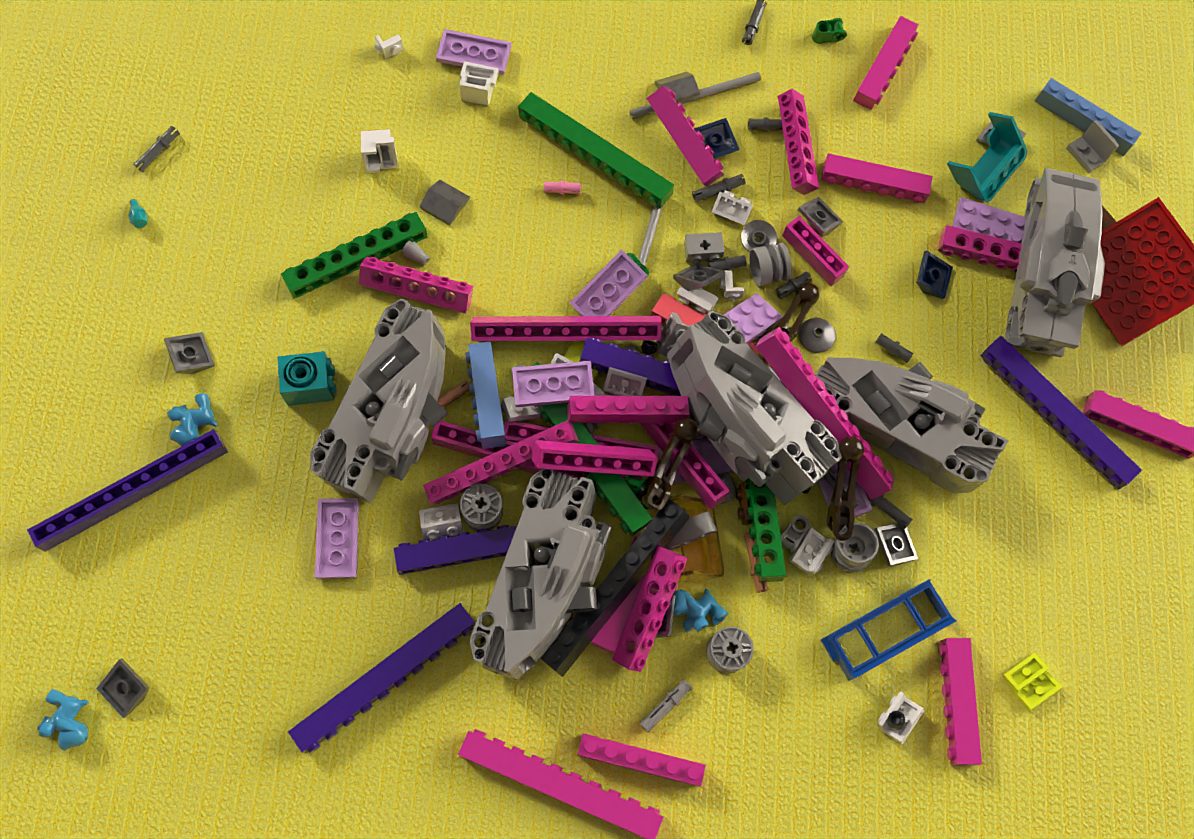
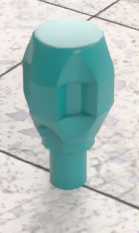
M131 199V207L128 214L130 223L136 228H143L147 225V213L138 205L136 199Z

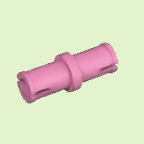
M545 181L544 193H560V195L565 193L580 194L581 183Z

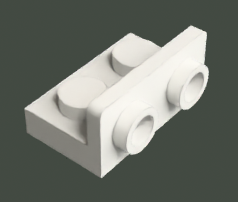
M726 190L724 193L719 192L711 212L745 226L753 208V205L750 204L751 200L744 197L737 199L734 197V193Z
M458 503L419 510L424 539L434 540L441 536H455L463 533Z

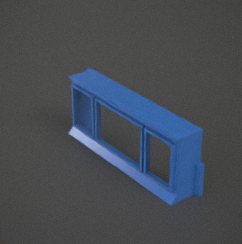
M930 579L821 639L832 661L837 660L848 681L859 677L956 622L936 592ZM922 591L925 592L941 618L929 626L925 625L910 600L911 597ZM904 602L920 631L879 653L862 624ZM856 628L873 657L853 668L837 638Z

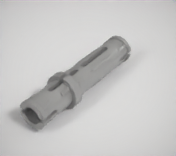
M683 679L671 692L668 691L666 693L667 696L640 722V725L649 733L675 705L678 706L680 704V700L692 690V687Z

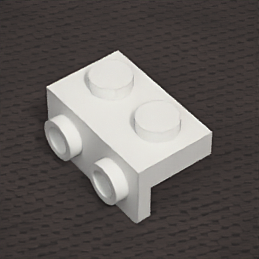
M680 287L677 292L679 301L687 305L689 303L694 305L695 309L703 314L712 311L718 301V297L702 288L687 291Z
M515 397L503 398L501 402V412L506 413L509 422L541 418V411L538 407H516Z
M809 528L789 561L806 574H815L821 570L822 562L831 553L832 545L835 541L833 539H826L813 528Z
M900 692L898 696L895 695L891 699L890 708L887 712L881 714L878 723L881 732L903 744L924 713V708L907 699L905 694ZM893 711H899L905 715V725L900 730L891 728L888 723V716Z

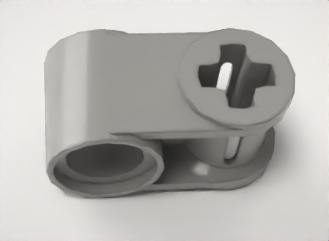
M796 516L781 534L782 545L789 549L791 554L795 552L809 529L810 522L806 516ZM796 521H799L803 524V530H799L795 527Z

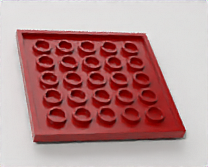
M1159 197L1101 231L1100 245L1105 261L1101 296L1091 305L1121 347L1194 305V244Z

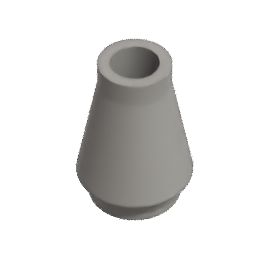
M408 241L401 251L404 257L423 266L430 259L416 242Z

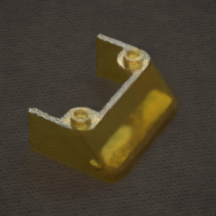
M682 494L668 498V500L671 499L684 508L689 518L701 513L710 512L717 530L711 535L681 547L682 556L687 557V561L678 582H692L722 577L724 575V565L714 508L710 510L701 498Z

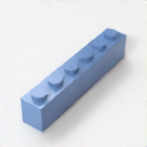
M1050 78L1035 100L1036 103L1084 132L1097 120L1119 144L1116 152L1123 156L1141 135V132Z
M491 342L468 344L469 352L465 353L467 364L471 363V367H467L469 379L473 378V382L469 384L471 394H475V398H472L473 410L477 409V414H474L475 426L479 425L480 430H476L477 442H482V449L506 446Z

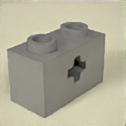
M722 232L686 234L684 239L686 262L696 264L701 261L712 262L722 260L724 255Z

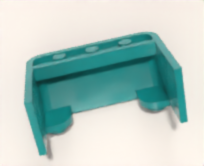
M993 112L988 114L993 125L992 130L987 135L989 148L973 168L972 166L951 161L947 163L956 183L981 201H991L1027 156L1026 145L1013 116Z

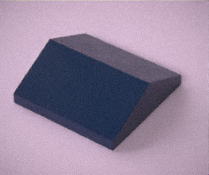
M727 118L694 128L696 132L699 130L705 138L703 140L705 146L709 145L713 150L714 154L712 156L714 159L739 151Z
M926 250L923 254L916 283L924 294L945 299L953 267Z

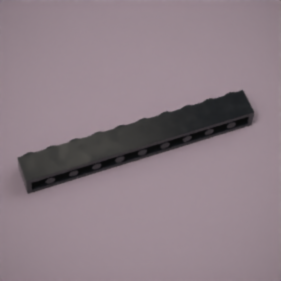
M671 499L665 503L664 507L656 514L596 589L597 610L578 612L541 657V660L563 677L645 575L657 547L666 548L688 521L689 516L684 508Z

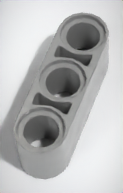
M705 512L689 518L666 549L675 550L715 533L717 530L711 513Z

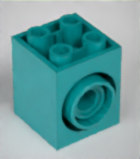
M325 351L278 356L279 390L288 406L334 401V394H337L336 383L333 382L332 377L335 376V367Z

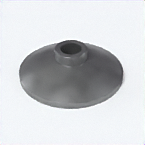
M763 220L749 222L741 232V243L748 252L752 248L765 246L768 250L769 245H776L777 242L775 229L771 224ZM755 238H760L761 242H756Z
M810 318L799 329L801 344L811 352H825L835 342V330L824 319ZM816 330L820 331L821 335H818L816 333Z

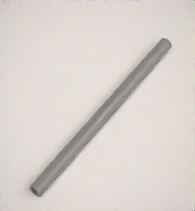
M759 72L699 89L700 95L678 101L677 104L679 102L684 104L760 81L761 75ZM649 104L630 110V116L634 119L654 113L655 111Z

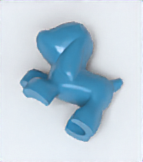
M206 393L195 396V402L200 409L188 410L186 405L173 407L172 410L167 412L171 421L181 422L179 426L171 431L170 440L183 446L199 437L198 426L213 425L217 427V422L214 420V414L211 410V401Z
M705 589L704 595L697 601L686 590H675L673 593L676 596L673 615H686L688 617L683 622V628L687 633L694 628L699 632L708 626L709 623L705 619L708 614H710L711 622L715 626L725 620L728 612L710 595L708 589Z
M52 689L46 697V702L59 706V708L52 717L44 716L42 723L37 729L39 730V736L46 738L50 737L57 730L59 732L58 745L60 749L66 751L71 747L82 745L88 738L87 727L83 723L76 721L75 716L89 702L88 700H79L73 696H66L64 693Z

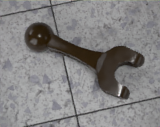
M804 283L798 287L790 307L775 326V329L780 327L783 332L787 333L790 342L794 340L807 313L819 299V289L814 284ZM798 305H803L793 325L788 327L787 324Z
M682 418L676 422L673 430L674 434L670 436L669 442L656 464L654 476H649L641 485L636 497L645 509L661 510L667 502L678 468L685 454L692 446L691 442L699 434L697 431L698 425L693 419ZM680 441L679 449L665 475H663L666 465ZM644 495H646L644 500L645 504L642 503V497Z
M846 437L839 443V451L842 458L838 461L836 483L827 514L828 528L841 541L850 539L854 527L856 481L861 464L859 459L864 453V446L856 437ZM847 462H850L848 487L845 499H842ZM846 526L847 531L842 535L838 532Z

